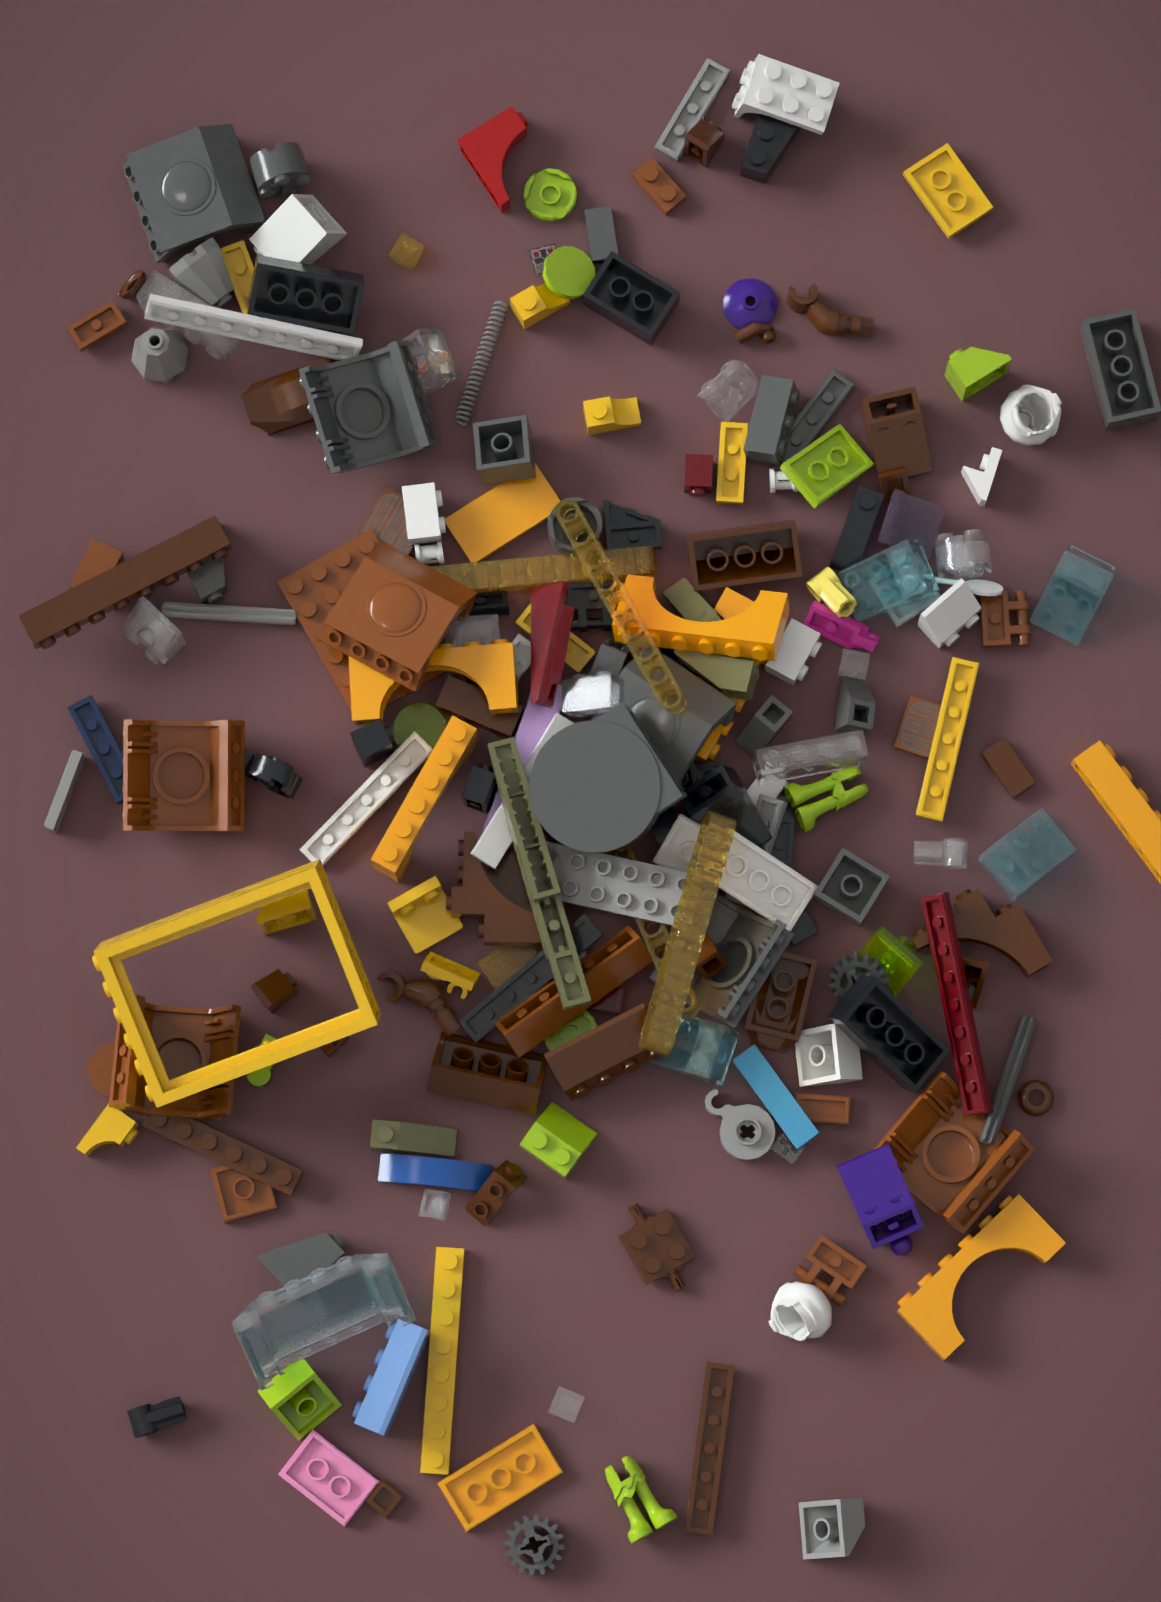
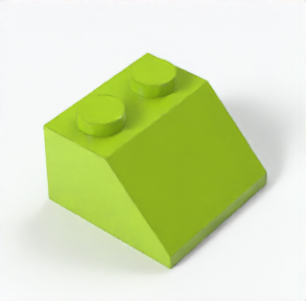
M970 347L965 351L961 348L949 356L950 360L947 363L944 376L960 400L964 401L1006 375L1012 358L1008 354Z
M551 1102L519 1145L520 1148L566 1179L598 1133L554 1102Z
M302 1355L258 1390V1393L269 1408L298 1441L342 1406Z

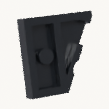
M603 500L608 554L662 549L659 519L648 515H641L635 510L625 509L612 504L611 501Z

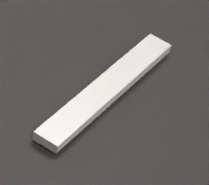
M150 294L144 319L336 360L359 356L363 346V339L155 294Z

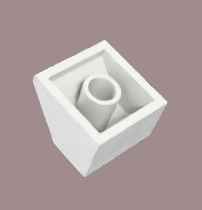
M961 578L921 613L917 626L939 649L945 644L949 647L960 637L958 632L965 626L970 629L980 619L978 614L981 611V606L966 582Z
M836 1024L801 1030L799 1042L795 1043L799 1087L840 1084L863 1079L860 1048Z

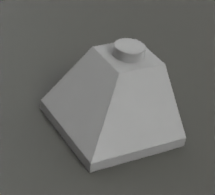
M863 1497L799 1502L803 1560L849 1556L865 1528Z

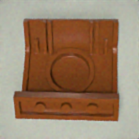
M382 543L365 556L325 619L324 623L327 625L321 641L416 692L421 687L433 653L456 617L459 615L465 619L470 615L477 592L392 546Z
M124 720L123 831H245V721Z
M135 995L169 1080L237 1055L241 1006L230 1004L211 1009L161 1006L147 1003L144 996ZM117 1022L109 1107L146 1116L221 1121L223 1116L231 1115L235 1079L157 1108L155 1102H150L146 1095L145 1086H147L144 1075L140 1076L136 1070L134 1060L137 1058L134 1050H129L125 1043L124 1034H126L123 1023L119 1024Z
M940 1071L874 1149L889 1144L910 1194L940 1219L964 1234L1034 1152L1035 1148L1017 1130L1012 1132L1002 1124L993 1146L982 1143L980 1138L989 1113L965 1117L959 1086L946 1073Z

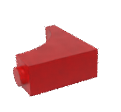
M513 107L508 108L458 139L459 150L501 213L510 208V199L502 181L505 162L513 148L527 137L526 127L528 122L521 112L516 113Z

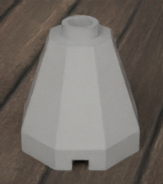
M213 237L197 246L190 254H186L168 270L176 282L210 306L217 303L221 307L232 298L230 293L234 289L219 245Z
M153 326L135 339L131 361L145 381L168 384L175 376L181 375L186 371L189 348L175 329Z

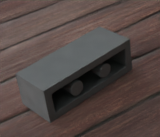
M762 375L743 449L748 460L779 465L781 456H785L788 445L787 440H785L787 431L792 430L794 423L793 408L798 406L800 400V390L797 389L794 380Z

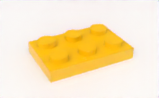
M948 143L903 172L904 178L948 239L993 211L994 207Z

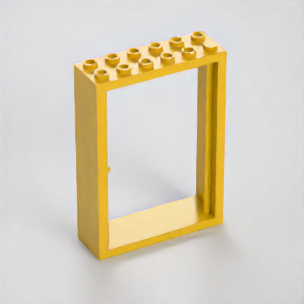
M320 859L102 941L94 950L95 955L92 956L96 970L98 972L102 971L104 976V991L108 998H113L116 1007L113 1008L115 1018L119 1024L123 1023L125 1028V1043L129 1050H134L137 1059L134 1060L136 1070L140 1076L144 1075L146 1080V1095L150 1102H155L157 1108L376 1026L382 1015ZM312 889L359 1009L272 1042L265 1040L263 1041L264 1045L169 1080L121 960L305 890Z

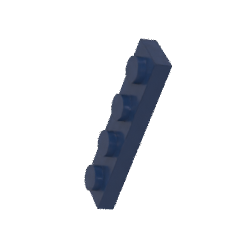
M90 695L67 708L118 805L123 802V754L93 696Z

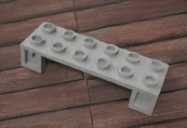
M546 841L560 887L562 902L679 928H689L698 891H704L706 883L701 875L598 852L579 851L565 845Z

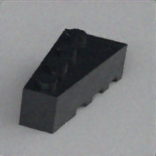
M759 114L741 164L740 176L766 184L784 157L785 152L796 139L801 127Z

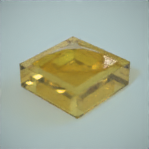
M402 233L388 257L412 271L426 248L423 244Z

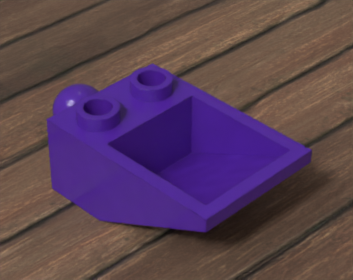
M889 1144L837 1165L872 1249L890 1242V1249L895 1255H907L912 1249V1241L907 1235L924 1228V1225Z

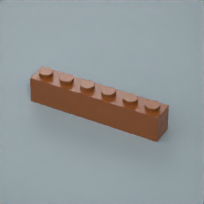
M628 925L580 960L592 1000L591 1003L563 1010L556 983L553 979L495 1021L494 1024L508 1046L520 1058L547 1037L552 1036L569 1021L577 1018L580 1013L591 1005L599 1002L609 992L621 986L631 976L643 970L654 959L641 938Z

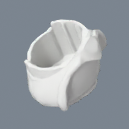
M1026 384L1018 390L1011 392L1001 405L1000 421L1004 432L1014 442L1024 446L1043 444L1048 438L1057 433L1061 416L1060 405L1062 401L1060 397L1047 389Z
M796 1281L793 1283L787 1282L779 1288L775 1295L769 1324L774 1332L798 1341L822 1337L831 1326L832 1307L825 1294L815 1285Z

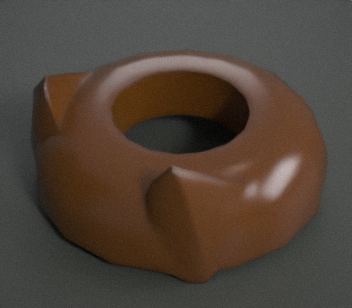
M142 269L135 270L124 283L120 292H118L119 296L126 300L134 297L146 282L145 272Z
M1029 1081L1018 1091L1019 1106L1028 1115H1043L1053 1105V1091L1045 1081ZM1032 1090H1040L1043 1093L1044 1101L1041 1105L1035 1106L1030 1103L1028 1096Z

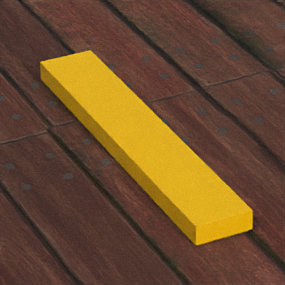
M952 657L915 814L916 817L943 822L979 663Z

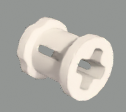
M769 469L770 493H775L776 490L792 489L793 492H798V489L782 471Z
M437 541V544L426 546L414 544L416 560L425 565L434 563L444 565L441 541Z

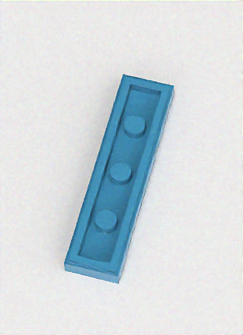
M755 1044L732 1060L797 1150L820 1135Z

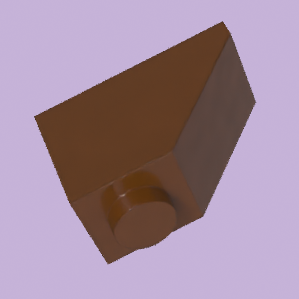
M701 119L684 137V155L707 168L724 141L722 129L711 121L707 123Z
M279 969L250 986L271 1014L275 1013L298 994L294 988L297 982L288 971L282 974Z

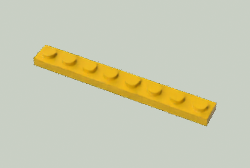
M436 1247L420 1473L449 1475L464 1248Z

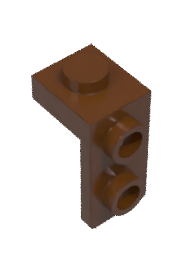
M505 1160L493 1171L465 1207L466 1211L482 1225L486 1226L508 1198L528 1177L522 1173V1170L516 1164Z

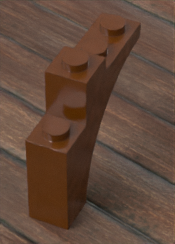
M464 832V839L458 840V856H463V867H458V883H463V886H452L451 894H446V910L451 911L452 918L484 919V922H479V938H484L485 946L543 947L533 912L515 905L494 887L485 874L480 860L470 854L476 845L475 832Z
M967 889L955 896L957 901L954 902L952 907L956 912L954 921L959 942L979 944L1001 953L1011 960L1024 973L1026 978L1051 965L1053 962L1052 958L1019 904L1014 907L1008 904L996 911L998 916L995 917L979 889L973 892ZM926 926L913 933L915 938L911 940L910 944L915 952L930 946Z

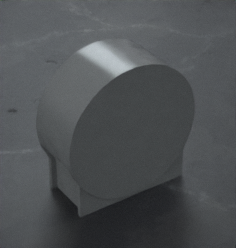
M623 702L595 720L572 724L553 735L536 756L529 781L532 807L544 829L565 846L584 852L614 851L631 845L650 830L659 814L687 797L682 786L628 703L623 704Z

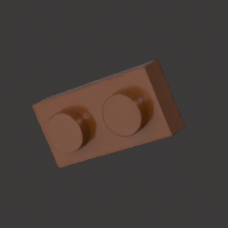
M653 157L649 158L631 173V177L665 215H668L687 198L684 192Z
M112 299L66 328L80 351L83 352L128 324Z

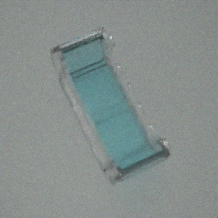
M377 1253L342 1257L337 1260L336 1264L327 1268L315 1269L305 1278L291 1280L284 1287L276 1291L264 1292L258 1299L253 1300L231 1324L262 1391L274 1385L270 1376L279 1373L280 1376L285 1374L282 1368L383 1322H386L389 1327L393 1325L392 1321L398 1318L401 1319L403 1326L417 1320L388 1254Z

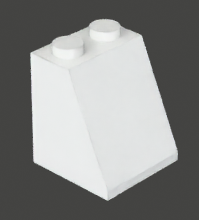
M291 194L249 240L254 244L253 249L258 255L311 265L344 238L347 233L313 195Z

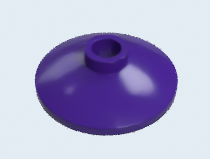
M743 279L734 283L727 290L723 300V310L727 320L734 327L742 329L753 322L769 324L776 314L777 300L773 290L766 283L757 279ZM752 298L756 303L753 306H748L745 301Z

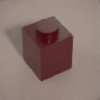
M686 454L684 492H690V495L694 497L706 496V493H711L713 455Z

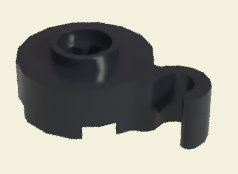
M245 749V776L255 782L260 778L259 781L269 787L270 791L285 798L293 799L303 781L302 777L293 771L294 768L272 755L268 758L258 753L253 754Z

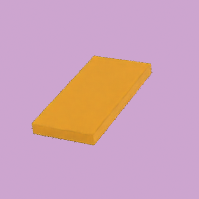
M536 463V478L501 483L445 518V525L472 566L547 520L552 510L560 502V499Z
M532 1424L438 1482V1485L464 1529L468 1532L557 1477L563 1471L536 1426Z

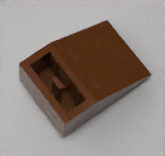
M911 387L862 399L860 408L877 475L900 468H905L908 478L933 472L916 388Z

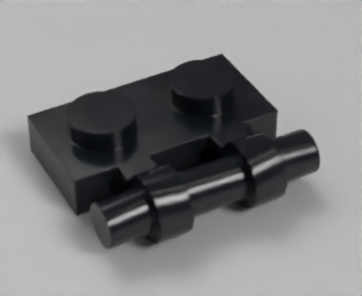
M620 580L568 583L566 591L567 605L575 607L574 612H578L579 619H572L571 630L588 632L587 629L604 628V631H612L614 617H611V610L617 609L621 597ZM603 610V618H587L586 611Z

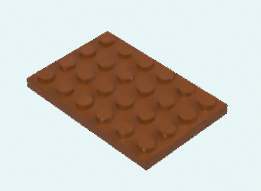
M372 528L277 581L292 610L296 611L297 619L350 710L351 693L348 655L321 640L327 625L324 623L325 619L365 556L381 545ZM449 671L425 672L421 687ZM401 684L389 698L386 707L414 691Z

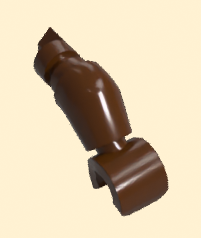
M815 283L810 286L808 292L810 297L805 299L798 297L795 293V288L790 286L787 295L789 308L799 314L807 313L806 315L818 332L836 337V334L844 335L845 332H849V335L872 337L874 318L851 315V318H846V315L832 310L822 301L817 302L818 288Z
M392 971L383 972L377 977L381 982L388 978H393L397 982V991L395 994L387 996V1002L397 1001L406 996V1000L418 1003L423 1008L427 1007L430 1013H435L436 1017L434 1019L447 1037L461 1028L454 1018L456 1013L451 1006L447 1008L445 1005L447 1003L443 996L445 993L438 984L431 980L409 979L406 982L401 974Z

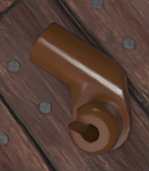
M753 322L734 332L740 344L755 336L762 337V341L765 343H770L776 339L775 329L771 324Z

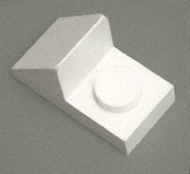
M992 447L989 455L984 453L979 468L984 470V472L966 466L962 468L961 474L979 506L984 507L1002 453L1001 449Z

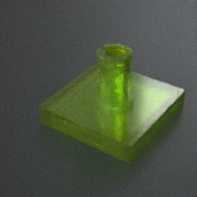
M881 926L859 952V956L863 957L866 952H869V959L872 960L878 956V965L886 964V973L890 974L888 990L896 996L924 962L911 952L913 949L911 941L905 946L903 945L908 938L899 937L897 939Z

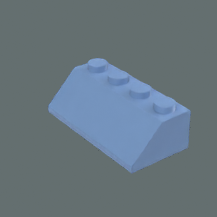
M399 1318L396 1324L390 1323L385 1338L389 1339L385 1350L380 1348L374 1364L378 1365L374 1376L369 1374L363 1390L367 1392L364 1401H358L352 1414V1417L356 1418L354 1424L387 1437L430 1335L429 1330Z

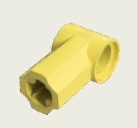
M828 566L805 583L813 597L818 602L823 601L839 618L848 617L854 612V608L857 605L855 598L842 586L837 575Z

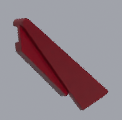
M566 581L535 587L531 590V703L548 708H553L557 684H560L575 608L564 605L568 586Z

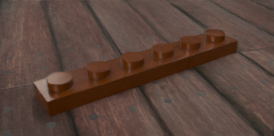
M151 1115L146 1116L141 1125L143 1128L291 1197L304 1173L303 1170L191 1118Z
M706 1363L684 1532L713 1535L734 1365Z

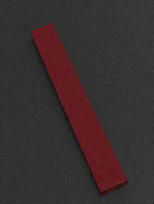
M949 892L921 897L964 1116L992 1112L993 1109Z

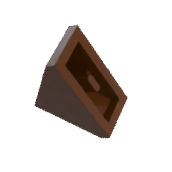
M963 955L962 960L972 1008L976 1009L990 963Z

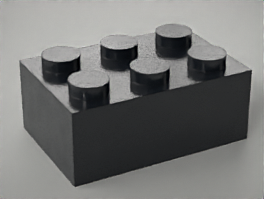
M613 251L610 252L583 294V305L651 346L680 302L679 291Z

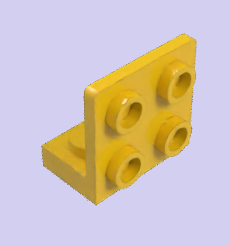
M436 876L387 903L415 954L423 952L463 929L460 919L452 918L451 911L446 910V895Z

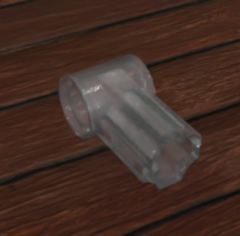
M948 838L943 841H914L913 865L943 866L945 869L968 868V840Z

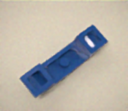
M381 1153L378 1182L414 1184L478 1192L490 1177L492 1165L443 1158Z

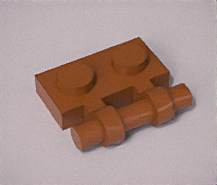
M1003 591L1002 594L997 596L979 595L983 648L1010 647V636H1018V646H1029L1031 626L1028 625L1027 611L1030 610L1029 601H1026V591H1016V601H1008V591ZM1009 612H1016L1017 625L1010 626Z
M820 1234L805 1256V1259L814 1265L810 1271L799 1265L794 1275L802 1279V1283L818 1287L825 1294L828 1301L832 1300L841 1305L846 1296L840 1293L838 1288L843 1284L852 1289L867 1265ZM820 1269L835 1278L831 1285L816 1276Z

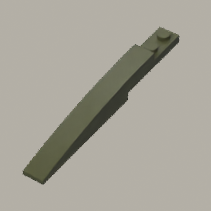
M511 737L488 743L487 746L520 870L546 960H549L563 1010L589 1004L592 1000L561 901L560 887L542 827L532 807L529 784L515 738Z

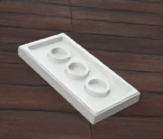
M729 827L725 828L697 873L770 922L774 923L778 919L785 923V929L790 932L818 888L816 884Z

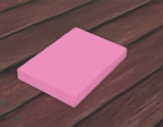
M315 1430L310 1432L278 1474L344 1527L380 1482Z

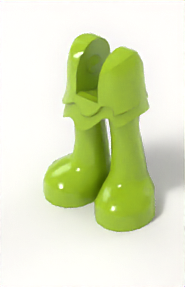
M852 766L831 773V776L811 784L799 785L793 782L783 786L785 796L788 797V802L793 808L819 794L832 790L829 797L796 808V820L804 833L814 828L816 818L834 808L835 812L841 808L844 809L848 804L862 798L869 791L866 784L855 786L848 791H845L843 783L861 775L858 767Z
M625 1456L621 1460L626 1472L630 1475L629 1478L621 1482L618 1473L612 1465L605 1468V1475L614 1494V1500L617 1501L618 1507L620 1505L623 1506L629 1518L631 1528L627 1535L629 1541L633 1544L653 1533L651 1526L633 1499L635 1491L643 1503L655 1530L664 1527L678 1517L672 1509L661 1507L649 1489L642 1469L633 1458Z

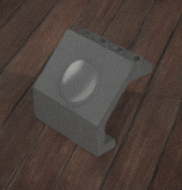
M232 124L199 126L126 154L128 161L123 165L124 175L128 180L133 201L141 218V225L145 230L149 241V248L153 253L156 263L166 262L180 248L226 230L242 228L244 234L253 233L266 222Z
M408 340L394 341L387 344L388 346L373 352L333 363L306 366L299 369L300 385L306 392L309 401L308 410L314 418L317 427L316 436L325 452V464L333 476L401 458L440 444Z
M647 646L624 667L591 720H595L621 702L623 704L628 703L680 785H682L685 773L710 734L720 724L727 727L733 721L737 703L654 647Z
M709 885L693 909L689 928L680 929L650 976L649 982L684 1004L735 1028L795 934L785 929L786 924L776 919L773 923L744 910L718 894V890ZM703 929L716 943L729 964L708 980H705L694 967L681 946Z

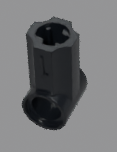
M180 1396L151 1405V1403L127 1411L135 1438L159 1431V1428L187 1420Z

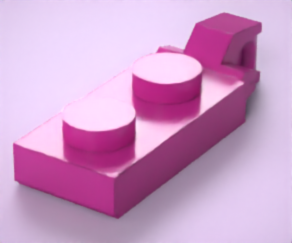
M815 600L803 623L821 633V636L850 650L862 647L873 653L881 637L868 630L869 627L850 617L839 618L829 607Z

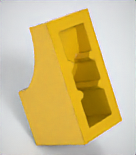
M546 283L540 286L532 285L510 298V307L524 330L571 303L570 299L555 295L547 287Z
M609 396L583 401L588 435L641 426L637 397L613 399Z
M108 1104L76 1148L88 1157L94 1150L106 1144H119L121 1147L125 1143L129 1145L139 1132L136 1130L139 1124L119 1109L109 1107Z

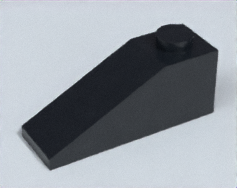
M859 485L831 560L830 568L855 577L883 504L885 494Z

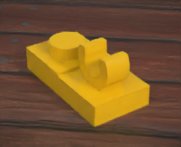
M431 951L423 961L420 969L432 979L449 981L448 993H451L455 986L461 987L463 990L461 994L462 999L468 995L469 991H472L481 974Z

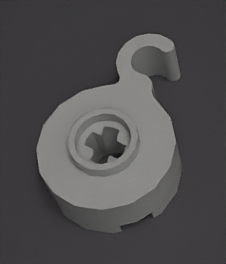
M718 1090L710 1091L705 1099V1109L711 1116L722 1118L719 1135L721 1145L727 1154L736 1160L743 1161L758 1160L767 1154L773 1145L775 1137L774 1122L768 1112L759 1106L750 1104L739 1106L727 1104L720 1109H716L712 1106L711 1101L718 1096ZM743 1126L746 1128L751 1126L754 1129L752 1132L755 1135L754 1138H741L740 1134H742V1131L740 1129Z

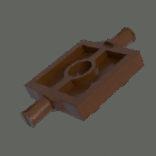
M638 1203L628 1208L636 1224L618 1238L646 1286L657 1279L668 1277L675 1292L685 1287L686 1285L677 1271L683 1264L694 1259L695 1255L669 1210L665 1209L655 1216L645 1217Z

